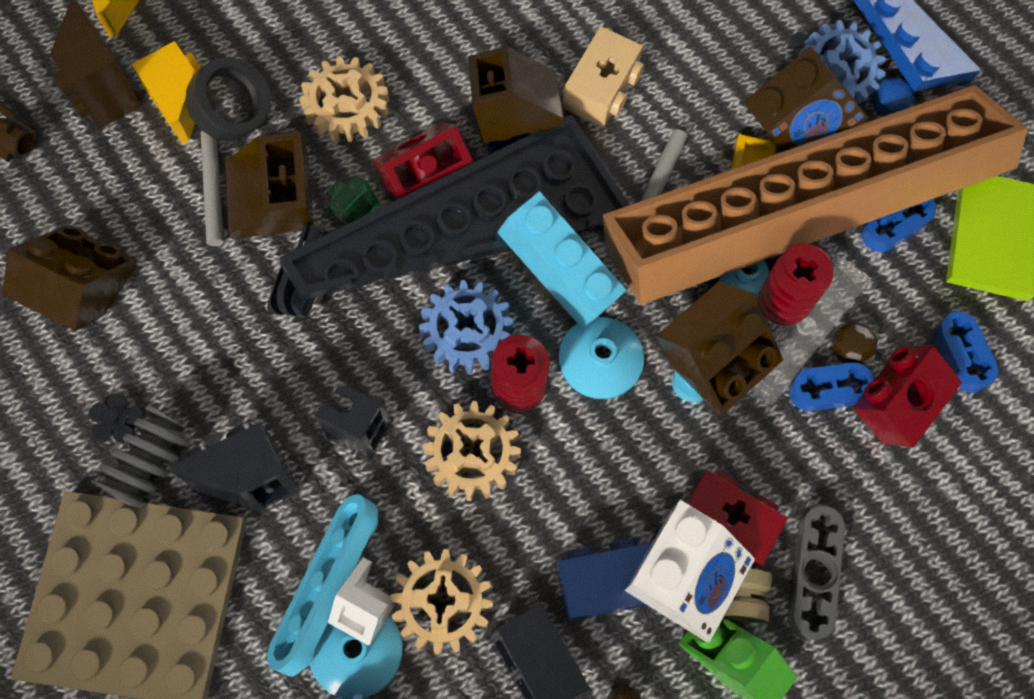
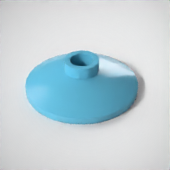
M597 317L583 328L578 324L574 325L566 333L559 350V366L567 383L580 394L594 399H611L621 396L636 384L644 366V351L639 338L627 325L612 318ZM599 347H605L610 351L611 356L605 359L600 358L596 355L595 350Z
M388 616L370 645L360 641L362 652L356 658H349L345 653V647L349 641L358 639L327 623L315 648L314 657L309 664L315 679L325 690L335 696L352 699L354 694H362L363 698L378 693L391 682L401 663L403 645L400 631L390 616Z

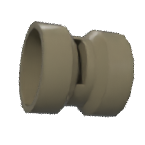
M749 569L724 618L751 623H769L770 607L766 604L765 600L766 593L771 590L772 574L762 570Z

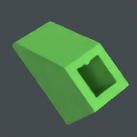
M724 617L709 643L690 631H687L678 643L688 654L742 699H782L797 679V676L775 647Z

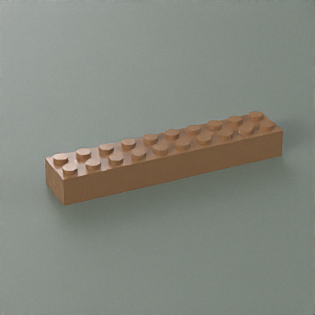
M976 85L603 214L606 253L639 304L642 305L783 254L789 246L819 241L1017 169L1028 128Z

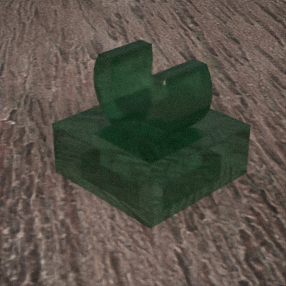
M357 175L346 185L336 181L326 191V195L333 199L328 205L342 227L382 207L368 181Z

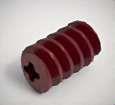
M798 243L789 246L786 252L777 259L757 295V302L763 315L769 321L778 325H793L805 319L832 282L833 264L830 257L821 248L812 244Z
M512 335L500 341L493 351L492 393L499 406L508 412L519 414L529 412L537 407L545 396L550 360L548 352L541 342L527 335Z

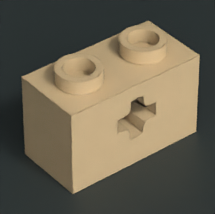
M600 26L564 86L562 109L603 128L611 115L618 117L627 99V94L624 93L629 84L635 86L643 72L645 64L640 62L643 45Z

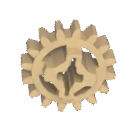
M340 56L337 57L335 66H330L328 62L323 61V71L321 73L315 70L309 71L312 83L302 82L301 87L304 96L300 97V103L308 125L314 124L318 135H322L329 130L331 141H336L340 134H345L347 141L352 142L353 133L359 132L364 138L368 137L367 127L369 125L379 129L381 126L379 116H387L388 114L387 102L389 101L388 89L384 84L383 75L374 74V68L371 63L360 68L358 58L354 57L350 64H344V60ZM368 90L371 93V99L369 103L366 101V92ZM321 95L324 97L322 100V108L319 107V100Z
M472 401L470 411L463 412L462 407L458 403L454 404V416L450 418L445 413L440 412L438 418L441 427L429 426L427 429L428 436L434 442L424 443L423 451L425 454L434 457L425 462L427 471H439L433 479L437 487L445 482L450 483L448 493L451 497H454L459 489L465 490L467 501H472L474 491L481 490L486 499L490 498L491 485L495 484L503 490L506 488L503 474L515 476L517 472V466L510 462L509 459L520 458L521 448L510 446V444L518 440L519 434L517 430L506 432L510 418L505 415L496 420L494 418L495 406L490 405L485 413L479 412L477 401ZM478 424L482 426L480 428H468L464 425ZM446 438H448L453 446V452L447 456V460L444 462L442 448ZM499 440L502 446V456L497 464L494 457L490 454V450L496 446V442ZM463 443L465 445L468 444L471 448L480 445V457H476L473 454H468L464 457ZM464 473H477L481 477L469 479L460 476Z
M444 549L441 554V560L434 561L431 553L427 551L424 552L425 564L421 567L411 560L407 563L412 573L409 578L397 575L395 580L403 588V592L392 594L390 600L401 605L402 609L395 612L392 618L395 622H407V625L400 633L404 639L414 634L418 635L416 641V648L421 651L428 642L433 643L435 655H441L444 644L450 643L454 652L458 653L460 652L459 640L463 637L473 644L477 641L472 630L475 625L487 628L489 622L480 614L481 611L493 609L492 601L482 599V594L488 592L491 589L490 582H477L476 579L482 573V568L478 565L468 570L466 568L467 555L462 554L456 562L451 561L449 550ZM435 572V580L425 589H415L416 585L425 576ZM453 573L461 576L469 584L473 594L460 592L453 584ZM443 581H445V588L449 599L455 600V604L446 606L445 614H442V622L439 624L437 609L435 605L429 603L430 599L438 598L439 592L442 591ZM411 609L425 611L431 619V632L418 625ZM471 613L469 619L462 627L448 633L450 622L459 614Z

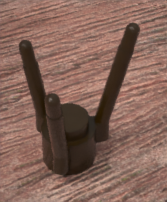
M0 100V113L7 118H0V158L10 162L13 156L21 159L30 154L36 145L37 133L34 126L23 121Z

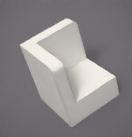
M363 557L336 594L328 623L370 645L396 603L390 600V595L366 583L372 562Z

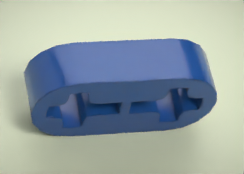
M931 199L909 207L910 209L917 207L921 213L913 214L907 219L903 216L907 209L865 223L861 231L864 244L876 252H886L921 231L932 220L936 213L935 202ZM889 224L894 227L888 235L886 233L879 235L875 231L877 227L882 229Z
M952 312L945 316L936 325L933 333L939 352L961 380L962 384L959 388L970 393L979 392L994 383L998 377L996 360L978 323L973 317L963 312ZM951 328L962 330L964 336L962 338L951 336L948 330ZM970 366L972 368H980L982 375L979 377L977 375H969L967 368Z
M860 363L808 368L802 370L791 381L789 397L797 408L804 411L854 406L862 397L865 387L875 378L872 372ZM850 376L853 382H860L861 387L854 393L852 387L838 388L837 385L842 384ZM807 381H809L811 387L825 386L826 388L821 390L814 399H812L809 392H802L801 390Z

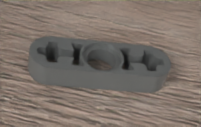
M829 506L812 508L800 518L798 523L788 622L793 633L806 641L819 640L829 636L836 625L845 524L842 516ZM820 517L824 518V526L831 528V532L824 535L821 539V549H830V554L821 550H807L808 546L812 548L818 545L819 531L811 528V523L816 522ZM809 560H818L826 566L828 579L824 585H814L807 579L805 566ZM803 591L812 595H826L825 599L821 598L815 601L814 613L816 616L822 617V624L814 626L812 631L809 630V622L801 618V614L810 611L812 607V597H803Z

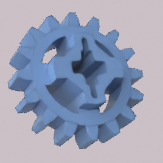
M837 20L831 28L827 23L823 24L817 32H813L804 42L806 46L798 54L799 56L811 46L820 55L822 47L828 45L824 55L820 56L858 104H861L880 87L878 82L885 76V72L879 69V67L886 61V57L876 55L875 53L881 46L880 42L871 44L868 41L871 34L869 30L862 34L857 33V23L855 22L847 29H844L841 20ZM860 74H863L860 83L856 85L855 81L860 78Z
M461 280L459 290L453 291L452 287L448 284L444 285L445 296L441 298L432 293L430 303L433 309L422 308L421 310L422 319L426 323L419 325L420 336L428 337L423 341L425 352L436 350L433 356L434 363L439 365L448 360L449 371L452 373L457 370L459 365H465L467 374L472 375L473 365L478 363L485 371L488 370L489 357L493 356V351L498 343L508 336H512L507 332L513 330V318L505 317L509 313V304L507 302L497 304L499 292L496 289L488 295L484 294L482 282H478L474 290L468 289L466 280ZM490 316H492L496 327L494 335H491L490 329L485 326ZM440 319L444 321V325L448 328L444 332L442 339L438 334ZM471 323L474 324V330L468 328ZM460 324L465 327L462 331L459 330Z

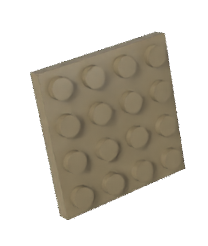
M64 491L11 679L135 699H207L247 520L244 517L146 503L144 508L129 506L117 498Z

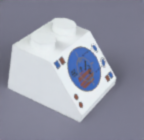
M680 500L670 511L624 591L709 643L755 558L723 525Z

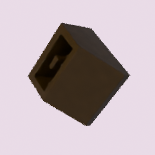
M508 46L468 56L472 105L484 143L508 140L513 136L539 130H549L556 126L565 125L555 70Z
M301 132L258 136L225 161L228 228L231 239L302 231L304 225H314L309 156Z
M68 225L62 226L59 229L8 249L2 295L77 331L105 315L135 270L138 260L121 252V249L115 245L102 243L86 235L80 228Z
M721 282L715 284L656 335L673 369L716 413L722 416L784 360L754 293Z

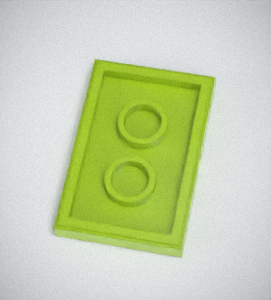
M995 176L958 190L946 278L947 283L1024 301H1030L1034 298V184Z

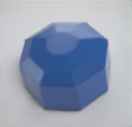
M899 77L884 79L871 97L874 110L882 116L907 109L915 100L913 89L909 83Z

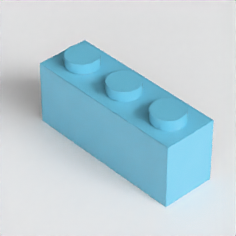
M540 191L511 214L497 232L581 328L596 319L627 291Z

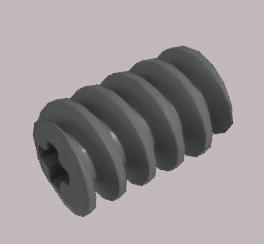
M148 404L145 410L152 418V421L138 418L134 421V425L141 433V436L126 433L123 436L124 442L130 449L129 452L119 449H113L111 452L119 465L117 467L101 465L100 470L107 481L90 480L125 504L138 508H144L146 502L139 494L140 490L155 493L158 489L151 480V475L167 477L169 474L161 463L162 460L178 462L180 459L172 448L173 445L189 447L191 444L183 433L184 427Z

